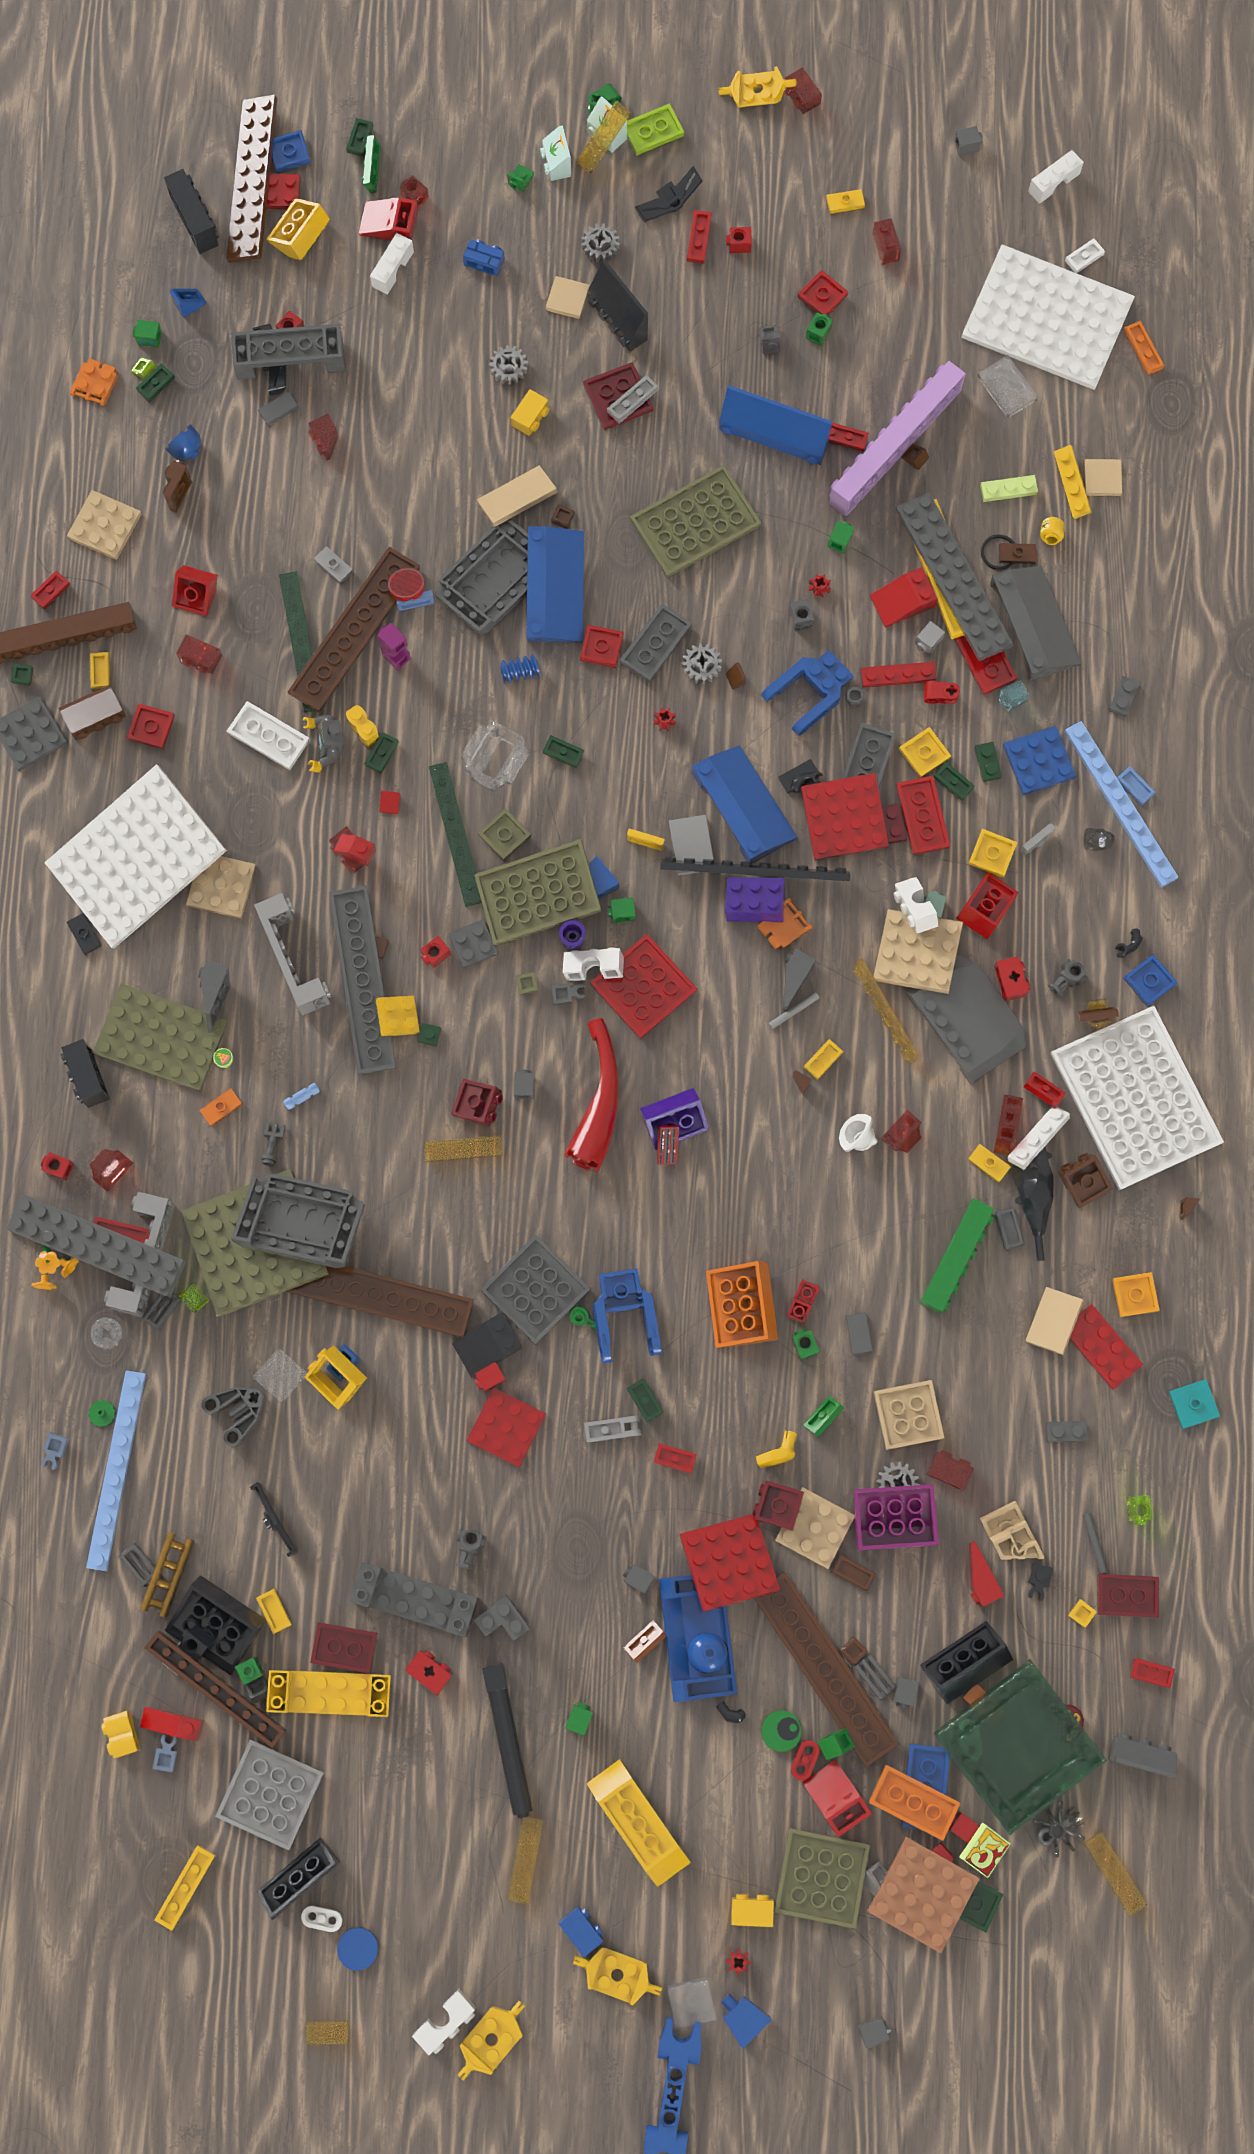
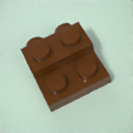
M173 460L171 465L165 470L168 484L164 487L163 494L169 509L177 513L192 484V479L186 464L179 460Z
M1088 1153L1080 1155L1078 1157L1079 1161L1074 1164L1071 1162L1066 1163L1061 1167L1062 1171L1058 1172L1065 1188L1070 1191L1079 1208L1113 1189L1097 1156Z

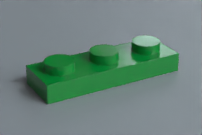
M374 135L367 136V144H365L366 155L363 161L364 175L362 176V184L369 193L377 192L381 144Z

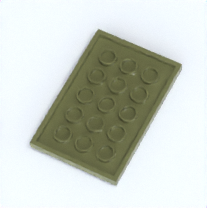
M725 465L630 516L631 522L667 578L759 528L762 524Z
M581 839L474 874L493 945L495 946L602 911Z
M121 983L93 1054L201 1092L213 1062L214 1053L218 1049L228 1021L218 1017L212 1033H209L205 1012Z

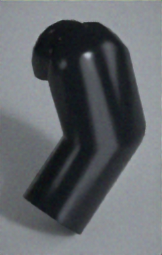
M724 1701L716 1706L727 1722L738 1724L746 1718L744 1710H730Z

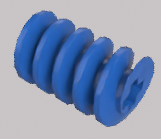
M534 655L530 656V661L524 656L523 662H521L519 657L516 658L515 664L512 659H509L508 665L504 660L501 662L500 668L503 684H505L506 678L510 683H512L513 677H515L517 682H519L520 676L527 680V674L534 679V674L537 673L540 678L538 662Z

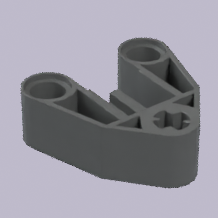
M234 1387L209 1395L202 1400L201 1407L203 1411L210 1415H216L242 1398L241 1402L228 1410L233 1420L251 1410L250 1413L225 1431L223 1440L227 1445L231 1447L240 1446L259 1423L266 1397L258 1389ZM254 1394L259 1395L257 1403L251 1402ZM215 1400V1409L209 1411L207 1408L208 1402ZM236 1432L238 1440L235 1443H231L229 1436L231 1433Z

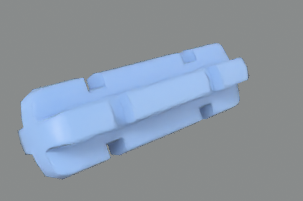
M312 1083L308 1086L309 1088H304L292 1095V1098L288 1097L283 1102L286 1108L290 1110L295 1107V1104L299 1105L311 1098L312 1094L314 1096L319 1093L320 1090L316 1083Z

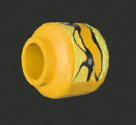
M1049 517L1043 520L1040 531L1042 541L1048 545H1055L1061 542L1064 538V522L1057 517Z

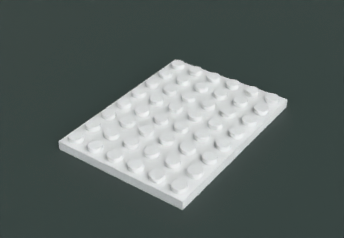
M1001 245L961 338L1095 390L1135 296Z
M156 764L51 856L45 864L110 947L115 949L227 850L161 767Z
M1155 1006L1050 1053L1118 1190H1122L1224 1143Z

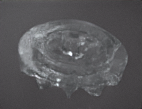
M101 1318L91 1328L93 1343L102 1349H111L118 1345L122 1338V1328L119 1322L113 1318ZM101 1328L111 1329L110 1335L112 1339L108 1337L102 1338L104 1332Z

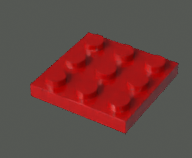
M493 1387L466 1441L520 1468L546 1413Z

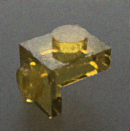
M1106 999L1086 1001L1087 1010L1107 1007ZM1105 1018L1103 1022L1094 1023L1092 1020L1088 1021L1096 1029L1105 1028L1107 1024H1111L1109 1018Z

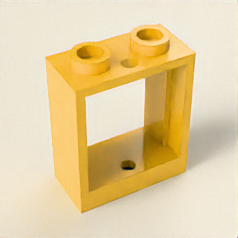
M333 1345L328 1350L324 1348L317 1355L319 1359L312 1362L307 1368L309 1372L305 1378L339 1410L350 1401L367 1377ZM327 1361L350 1382L343 1391L321 1370Z

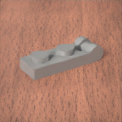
M639 1415L584 1423L587 1443L641 1436V1429L638 1428ZM630 1423L631 1430L625 1431L624 1424Z

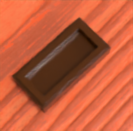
M841 1554L831 1573L865 1591H868L876 1575L873 1571Z

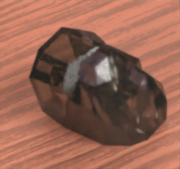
M1086 828L1084 831L1085 850L1104 851L1111 847L1115 841V836L1104 829Z

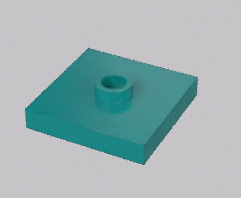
M1207 1379L1168 1392L1182 1429L1220 1417Z

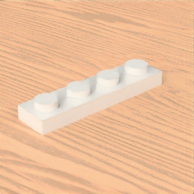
M1051 1107L1010 1153L1008 1161L1024 1170L1070 1119V1113L1058 1107L1056 1109Z

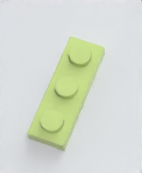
M1035 475L987 481L980 484L983 502L1032 496L1038 493Z

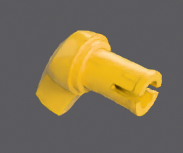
M785 1431L781 1447L756 1456L758 1466L766 1468L792 1460L795 1456L793 1448L797 1433Z

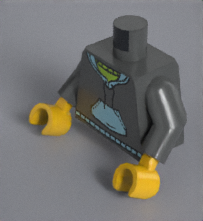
M328 714L315 718L304 717L302 719L307 721V726L303 728L314 729L317 726L321 759L319 762L314 760L308 762V765L313 766L309 771L319 773L322 767L340 760L343 748L340 720H335L334 717Z

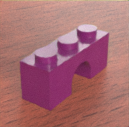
M392 623L388 626H383L377 634L382 656L398 671L411 659L410 652L405 648L408 645L407 639Z

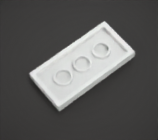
M248 701L227 730L229 735L288 770H291L310 741L309 737Z

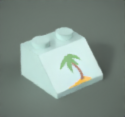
M601 97L587 119V131L591 137H595L600 142L603 148L608 149L612 153L627 140V119L607 100Z
M559 126L542 140L543 148H540L541 158L546 161L544 164L546 175L549 174L551 181L571 177V156L563 126Z

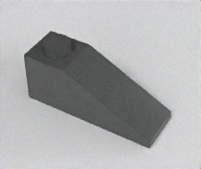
M797 948L794 953L790 952L785 960L787 963L783 997V1010L785 1012L816 962V959Z

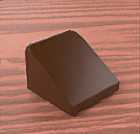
M912 444L901 456L903 460L917 470L929 459L926 449Z
M737 662L726 673L732 689L744 686L746 683V676L740 663Z
M795 1070L792 1077L800 1092L804 1095L811 1083V1079Z
M1185 1197L1181 1200L1180 1218L1182 1220L1188 1217L1198 1203V1198Z

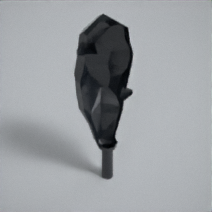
M1046 1147L1039 1152L1024 1170L1014 1164L1012 1168L1013 1179L1019 1193L1015 1203L1022 1205L1032 1234L1035 1236L1037 1261L1045 1260L1042 1235L1046 1233L1048 1216L1054 1197V1176L1048 1160L1052 1158V1154L1046 1151Z

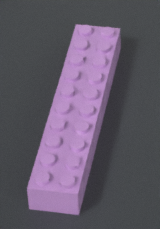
M950 361L945 365L942 364L937 369L936 375L926 381L925 387L914 394L913 400L910 403L907 402L902 407L901 413L891 419L890 425L879 432L875 442L872 440L868 444L864 454L860 453L856 457L853 466H848L845 469L840 480L836 479L831 485L832 490L829 494V505L846 517L961 392L966 373Z

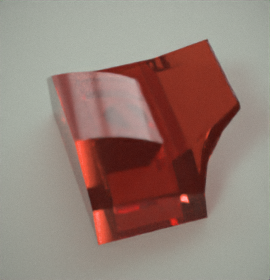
M906 1110L881 1139L894 1151L900 1150L908 1153L921 1139L920 1125L922 1122Z
M103 1149L89 1164L93 1173L92 1179L108 1192L132 1166L133 1162L119 1150L110 1151Z

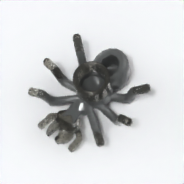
M1060 1801L1057 1822L1049 1806H1045L1047 1815L1052 1823L1033 1818V1822L1047 1826L1040 1829L1037 1833L1038 1842L1044 1846H1049L1055 1840L1056 1858L1059 1857L1058 1845L1059 1840L1062 1838L1065 1844L1074 1852L1075 1848L1068 1841L1065 1834L1068 1833L1085 1840L1084 1836L1067 1829L1069 1826L1079 1828L1085 1824L1082 1822L1076 1825L1083 1818L1082 1816L1076 1818L1080 1812L1075 1811L1070 1814L1075 1809L1073 1806L1067 1810L1065 1821L1062 1820L1063 1801Z

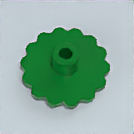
M98 1400L89 1408L90 1413L88 1417H90V1422H93L95 1426H108V1424L113 1422L116 1410L109 1401Z

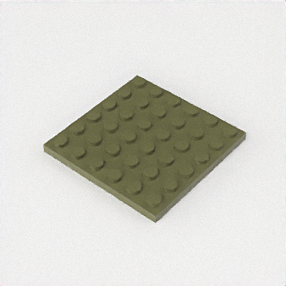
M291 1169L277 1174L294 1178ZM250 1184L181 1210L218 1317L329 1275L325 1265L244 1248L232 1242L231 1238Z

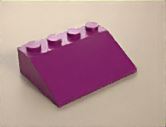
M934 1484L854 1489L857 1551L939 1545Z

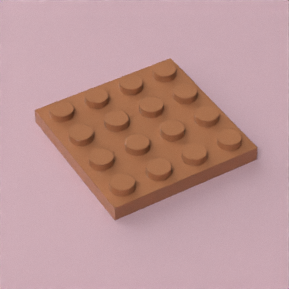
M906 1836L867 1911L937 1952L942 1953L980 1878Z

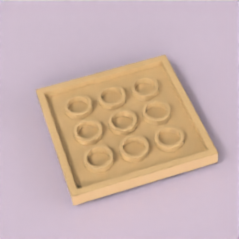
M888 909L873 981L949 994L963 922L937 918L938 927L917 934L915 929L909 926L907 915H903L901 911Z

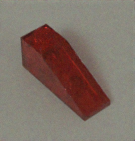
M1004 1095L994 1153L1010 1155L1014 1150L1023 1098Z

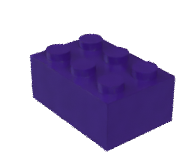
M727 877L725 904L727 921L784 922V878Z

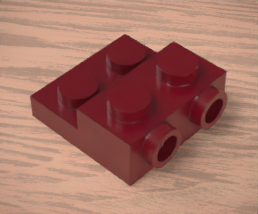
M463 1079L451 1115L490 1127L491 1123H494L497 1118V1113L495 1112L497 1105H500L503 1101L502 1091L496 1086Z
M766 1480L765 1485L761 1484L758 1495L761 1498L759 1504L756 1503L754 1506V1519L793 1531L805 1492Z

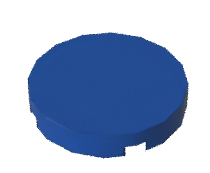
M356 1927L349 1929L338 1941V1958L350 1970L359 1971L366 1969L373 1964L378 1955L377 1938L367 1928Z

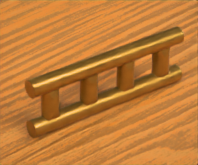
M170 1532L167 1533L140 1610L146 1612L149 1606L161 1609L159 1616L165 1618L194 1540L186 1538L185 1544L174 1541L175 1534ZM170 1548L182 1551L178 1563L167 1560ZM163 1567L174 1570L171 1582L159 1579ZM156 1587L167 1590L164 1601L153 1599Z

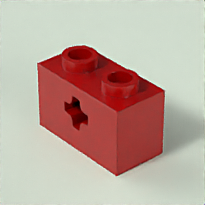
M1019 956L997 961L994 968L1003 1000L1006 1002L1026 997L1030 990V983L1028 979H1025L1023 973L1025 972V966L1023 961H1020ZM1011 975L1013 978H1017L1015 982L1013 979H1010Z
M420 1650L405 1671L434 1694L439 1695L453 1675L450 1673L451 1668L443 1662L438 1664L434 1661L435 1656L429 1651L425 1650L423 1652ZM433 1666L435 1674L427 1676L425 1668Z

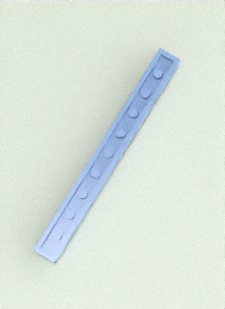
M1082 721L1065 729L1066 736L1159 886L1162 888L1177 880L1178 875Z
M125 1372L86 1566L89 1569L108 1571L146 1380L145 1373Z

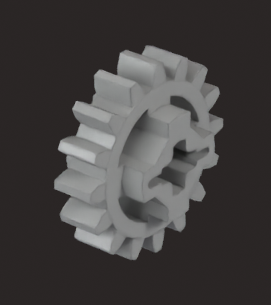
M604 223L601 227L598 224H595V228L589 226V232L584 231V237H581V248L584 250V255H589V260L596 258V262H599V259H602V261L606 260L607 257L611 260L612 254L617 255V249L620 248L617 231H612V226L605 228Z
M506 345L504 350L502 347H499L500 352L494 351V357L490 356L491 363H489V369H491V375H495L496 381L501 379L502 384L505 381H508L509 385H511L512 381L517 384L518 378L524 379V374H527L526 354L522 355L521 349L516 351V346L509 349V346Z
M699 643V648L692 645V651L687 649L686 655H683L684 662L682 663V668H685L684 675L689 674V680L695 678V683L702 680V683L705 684L706 679L712 682V676L717 678L718 672H721L722 667L720 665H722V659H719L720 653H715V647L709 649V644L702 647V644ZM701 659H702V662H703V664H704L703 669H702V665H701V663H700V660H701Z
M891 1462L890 1468L884 1466L883 1470L885 1472L878 1473L881 1479L876 1480V1483L880 1484L878 1488H884L885 1482L889 1484V1487H895L893 1480L896 1481L901 1477L900 1484L902 1486H910L905 1478L908 1475L911 1486L920 1485L915 1483V1480L919 1477L912 1475L915 1471L914 1469L908 1470L909 1464L901 1467V1462H898L897 1466ZM900 1470L898 1475L892 1476L888 1474L891 1471Z

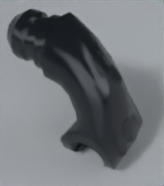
M819 771L800 774L792 780V792L799 793L802 784L806 780H811L813 784L821 783L815 780V776H823V774Z
M1139 929L1131 930L1132 937L1129 945L1126 946L1124 943H1120L1115 947L1116 950H1122V953L1116 955L1118 958L1125 957L1139 947L1143 940Z

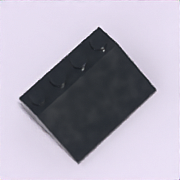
M603 260L588 289L587 300L592 308L595 307L597 309L599 317L609 324L610 331L619 337L621 345L627 347L631 352L648 340V312L608 262Z
M200 1575L189 1587L164 1631L182 1642L180 1637L187 1628L191 1630L195 1625H198L215 1638L203 1657L231 1675L236 1669L235 1666L239 1664L259 1634L266 1619Z

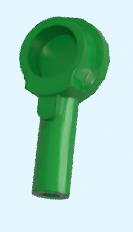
M578 1306L571 1310L570 1320L572 1323L578 1326L586 1324L596 1330L595 1320L589 1317L590 1313L584 1307Z

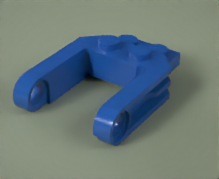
M830 650L818 659L803 657L771 683L761 694V697L768 703L770 699L777 694H781L803 675L805 680L824 698L793 725L792 730L798 736L802 735L839 704L841 689L854 678V675Z
M638 1269L599 1274L601 1295L592 1308L602 1363L613 1362L609 1345L611 1340L606 1313L635 1310L639 1307L642 1308L650 1356L661 1355L653 1296L640 1287Z

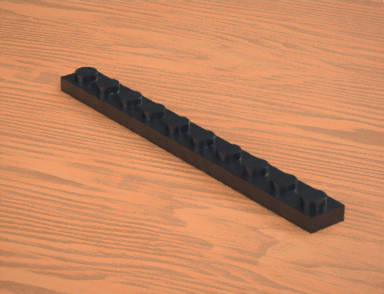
M670 856L661 859V869L850 881V872L846 871V868L836 867L835 870H827V867L824 866L808 869L809 866L797 865V868H791L789 864H778V867L771 866V863L752 865V862L748 861L733 864V861L730 860L714 863L713 859H703V862L695 861V858H684V861L676 860V857Z

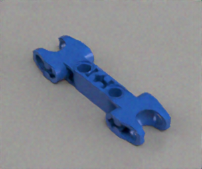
M667 2016L660 2036L657 2058L668 2060L658 2126H646L644 2139L645 2154H658L659 2152L686 2154L688 2132L677 2129L687 2063L699 2065L702 2048L700 2036L701 2022L695 2021L691 2035L681 2039L673 2033V2017ZM673 2069H679L682 2074L680 2077L674 2078L670 2072ZM672 2085L676 2086L674 2099L670 2098ZM667 2112H671L675 2115V2118L668 2121L664 2118V2115Z

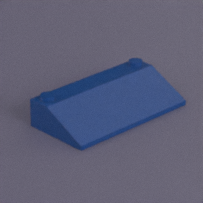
M730 385L727 387L719 421V430H722L725 434H733L802 458L811 464L821 465L827 451L832 421Z
M528 526L527 641L583 642L584 531L547 526Z
M740 745L707 757L692 766L693 777L701 789L705 787L740 843V852L746 861L753 864L798 838Z
M692 1575L659 1579L665 1634L667 1635L666 1644L673 1702L737 1694L727 1606L703 1612ZM709 1632L723 1639L727 1646L728 1654L726 1662L721 1669L714 1673L706 1674L698 1672L691 1666L687 1656V1649L695 1636L700 1633Z

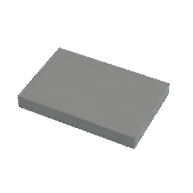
M706 815L669 820L676 860L684 861V858H695V861L703 862V859H713ZM677 870L678 876L698 873L694 871Z

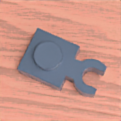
M53 1432L48 1433L43 1452L48 1453V1455L42 1460L43 1467L47 1466L50 1460L53 1463L51 1469H57L59 1465L57 1457H64L69 1438Z
M163 1734L161 1737L163 1748H156L153 1769L174 1772L178 1751H173L172 1748L176 1745L178 1738L173 1736L172 1742L167 1743V1734Z

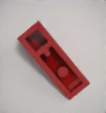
M976 1542L969 1543L970 1581L973 1592L971 1597L976 1605L979 1604L980 1607H984L1003 1597L1004 1594Z
M144 1707L140 1727L186 1740L198 1741L204 1720Z

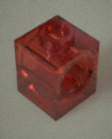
M413 175L402 182L400 186L401 196L405 199L416 200L418 208L429 199L428 188Z

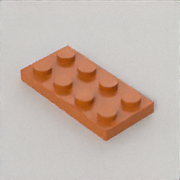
M885 1765L869 1800L870 1804L944 1841L960 1806V1802L888 1765Z

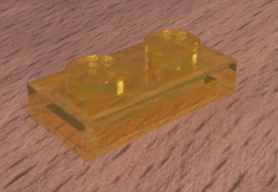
M349 2020L306 2022V2045L348 2044Z

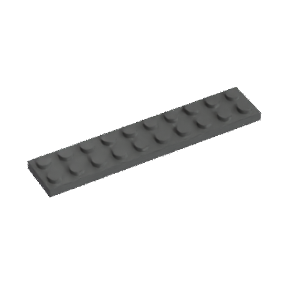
M930 493L897 506L896 511L978 661L1011 648L1013 643Z
M367 886L329 892L358 1075L396 1069L391 1036H381L376 999L385 997Z
M22 1194L6 1228L8 1231L169 1298L187 1262Z

